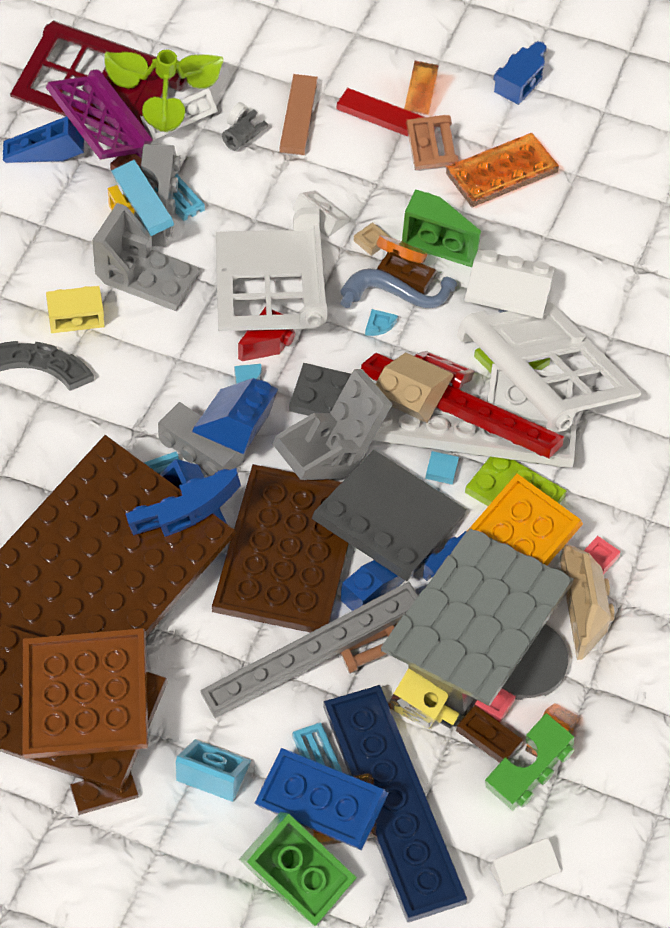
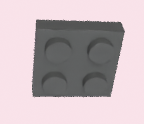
M303 363L289 404V411L307 416L313 413H330L351 373Z

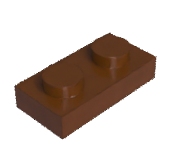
M387 252L377 267L378 270L393 275L422 294L426 292L436 276V269L422 263L401 258V256L393 252Z
M476 705L467 713L456 728V732L499 763L504 758L510 760L523 745L524 741Z
M132 772L128 776L122 793L85 780L70 784L78 815L139 798Z

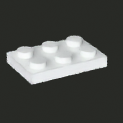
M492 364L487 402L522 418L548 421L498 366ZM534 369L541 378L562 374ZM571 379L548 384L562 400L571 398L573 381Z

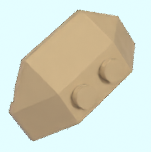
M565 545L562 548L560 565L561 571L574 579L573 584L566 593V600L577 660H583L607 633L610 621H614L613 604L608 603L607 596L610 593L609 580L604 579L602 567L589 553L571 545Z

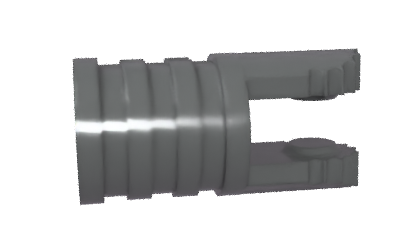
M255 109L222 133V139L229 149L237 151L244 143H247L268 127L269 124L265 120L255 127L251 124L250 121L258 114Z

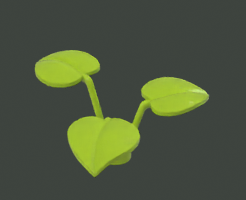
M165 49L157 54V59H153L152 65L149 68L142 56L130 52H105L104 62L109 78L116 85L124 88L136 87L139 80H145L156 67L157 75L163 79V99L159 97L148 99L143 105L142 113L149 125L161 132H170L178 128L183 122L185 107L182 101L177 98L167 99L168 79L173 77L177 70L180 78H186L190 86L199 89L209 88L219 78L223 57L216 55H190L184 57L179 62L177 55L173 51Z

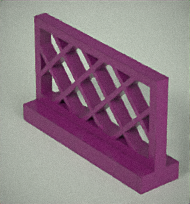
M99 69L90 70L87 77L47 83L45 88L100 160L136 154L142 158L144 144H151L153 139ZM59 89L70 93V96L61 93ZM77 96L83 100H86L87 103L85 104L81 101L74 99L73 97ZM71 106L84 111V113L81 114L77 111H74ZM87 113L100 118V122L88 117ZM86 125L98 129L97 132L88 129ZM101 131L113 136L114 139L112 140L104 135H101ZM120 139L124 144L117 142V140ZM98 142L111 147V149L104 150Z

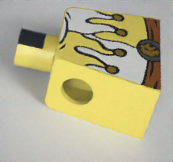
M409 668L388 703L391 710L430 729L434 721L451 729L460 714L444 705L449 696L448 693Z

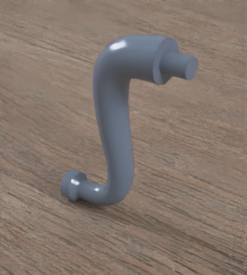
M362 269L352 274L340 290L343 296L340 304L344 308H350L352 302L360 300L365 289L377 287L415 306L436 308L441 306L447 300L450 292L456 289L457 282L451 277H444L440 283L442 288L435 296H427L382 270Z

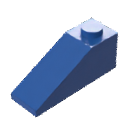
M65 116L3 141L2 160L5 163L64 161L84 153V138L70 119Z
M373 560L362 565L342 582L340 601L353 611L394 590L405 580Z

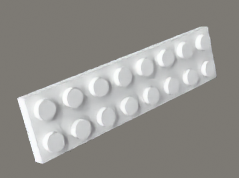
M391 407L373 440L390 444L411 445L418 448L425 447L447 452L454 451L573 468L577 425H571L565 431L556 432L564 436L563 446L549 459L498 435L491 434L476 425L467 423L454 415L443 412L438 408H435L428 423ZM524 418L546 428L548 422Z

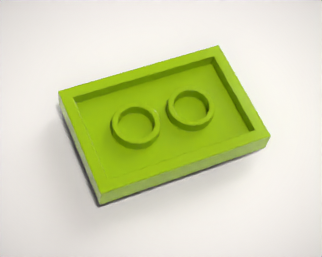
M489 457L465 488L466 494L486 506L491 504L516 474H519L559 504L565 498L567 491L515 460Z

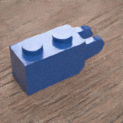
M537 41L528 49L522 47L516 54L513 53L509 57L507 64L503 68L500 67L494 75V92L519 105L542 80L545 56L543 54L546 52V45L543 42Z

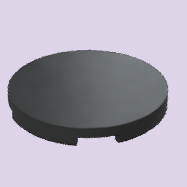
M547 624L544 625L503 685L502 689L516 696L515 699L523 700V698L547 696L558 688L563 681L568 666V652L564 641L553 628Z

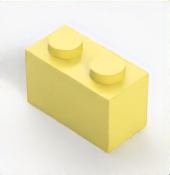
M84 286L82 288L58 289L46 292L51 334L105 327L100 286Z

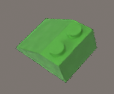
M415 189L404 214L402 242L417 247L428 254L472 268L479 249L481 230L441 197Z
M280 812L238 859L313 926L319 923L357 878L289 813Z

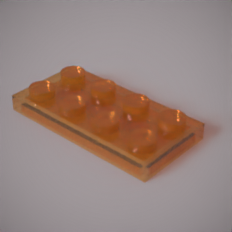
M531 132L446 166V175L469 205L475 207L558 173L559 165Z

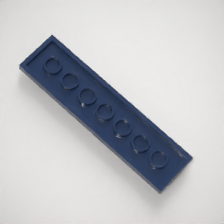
M381 685L324 701L323 708L349 775L388 792V796L371 831L407 923L466 905L467 896Z

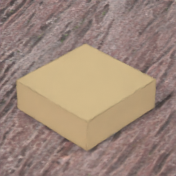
M372 222L354 235V242L372 256L381 250L376 245L379 235L390 236Z

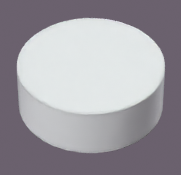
M238 102L230 111L227 123L233 126L238 120L249 113V107L242 102Z

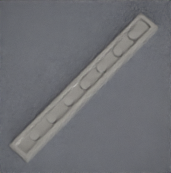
M407 582L201 689V695L214 718H217L398 623L412 606L418 594L411 583Z

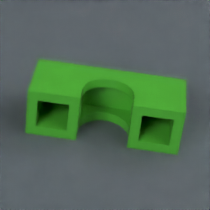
M547 713L526 734V743L538 755L536 761L528 767H518L507 758H504L485 779V787L512 811L518 806L523 808L533 797L534 793L531 791L538 783L544 785L554 774L552 768L560 760L564 763L575 750L572 747L574 745V736Z

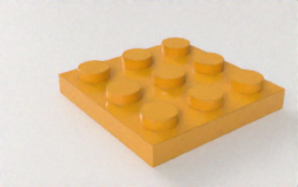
M516 474L470 528L486 534L489 538L499 543L507 544L526 556L534 557L540 563L548 566L583 525V522L519 474Z

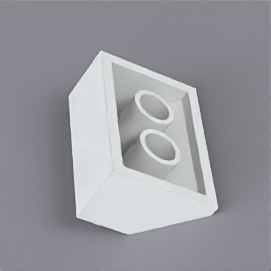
M478 249L464 301L542 319L550 294L555 267L542 261L532 262L523 260V258L515 255L505 256L497 254L493 250Z

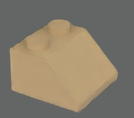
M405 352L385 366L376 382V386L393 404L391 407L428 423L453 374Z

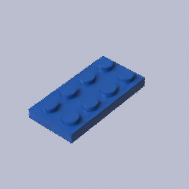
M281 748L254 804L277 815L280 812L289 813L300 825L362 851L388 796V792Z

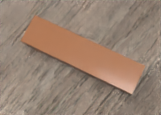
M293 74L279 152L305 155L318 83L317 76Z

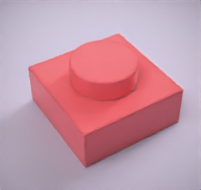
M598 535L584 550L602 567L603 575L619 558L621 552Z
M501 688L490 706L478 700L474 705L501 723L513 705L516 696Z

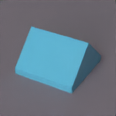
M195 739L176 758V781L233 802L251 760Z

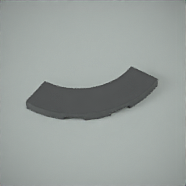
M18 341L0 343V372L15 368L40 370L59 379L69 391L94 381L93 373L80 359L73 354L69 355L58 350L57 346L37 341L35 344L18 343Z

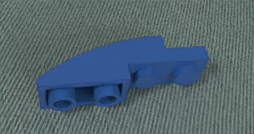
M236 468L231 470L222 469L214 475L205 478L190 479L186 484L179 485L182 496L167 497L160 503L151 506H138L131 512L126 513L133 535L161 527L164 537L180 532L208 517L228 501L240 488L241 483Z

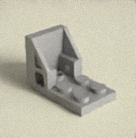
M119 203L115 205L92 240L95 274L104 284L174 311L178 310L200 274L199 267L152 250V236L149 235L148 231L128 207Z
M354 369L330 413H313L277 434L272 445L300 480L344 479L360 464L393 404L363 369Z

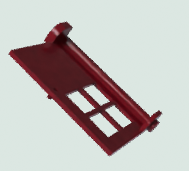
M53 20L45 25L43 36L13 87L10 96L59 115L67 116L51 95L32 89L43 66L65 73V80L71 79L72 76L76 78L88 76L76 71L87 49L104 55L105 52L135 53L146 60L148 68L152 65L153 59H157V57ZM59 39L82 46L70 69L47 61ZM156 67L145 80L140 79L138 85L134 88H124L116 85L109 78L104 68L102 72L104 77L144 127L141 120L144 103L152 97H163V79L157 75ZM176 70L175 75L168 79L169 88L181 91L187 80L186 78H180ZM71 106L74 111H77L81 114L84 113V111ZM87 113V116L100 122V118Z

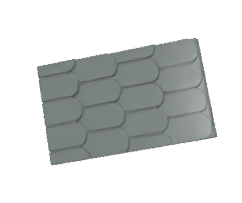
M470 528L452 553L447 556L426 588L421 591L407 613L402 616L381 646V651L408 664L409 669L448 693L449 696L444 705L464 716L474 699L488 706L491 705L573 584L574 579L567 576L561 570L553 569L540 563L534 557L526 556L514 550L511 546L499 543L489 538L486 534Z

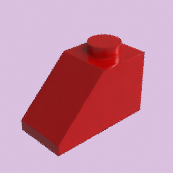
M266 306L259 315H266ZM272 309V315H283ZM293 329L248 330L238 343V360L243 362L278 355L285 346L291 345L295 332Z

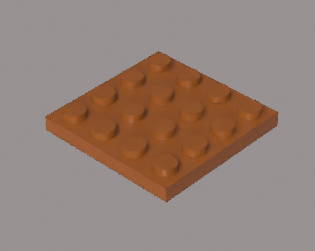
M144 628L23 639V756L25 759L149 748L146 632Z

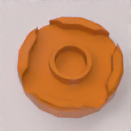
M379 235L376 243L379 248L389 253L393 252L401 256V258L416 263L425 262L428 253L417 247L384 235Z

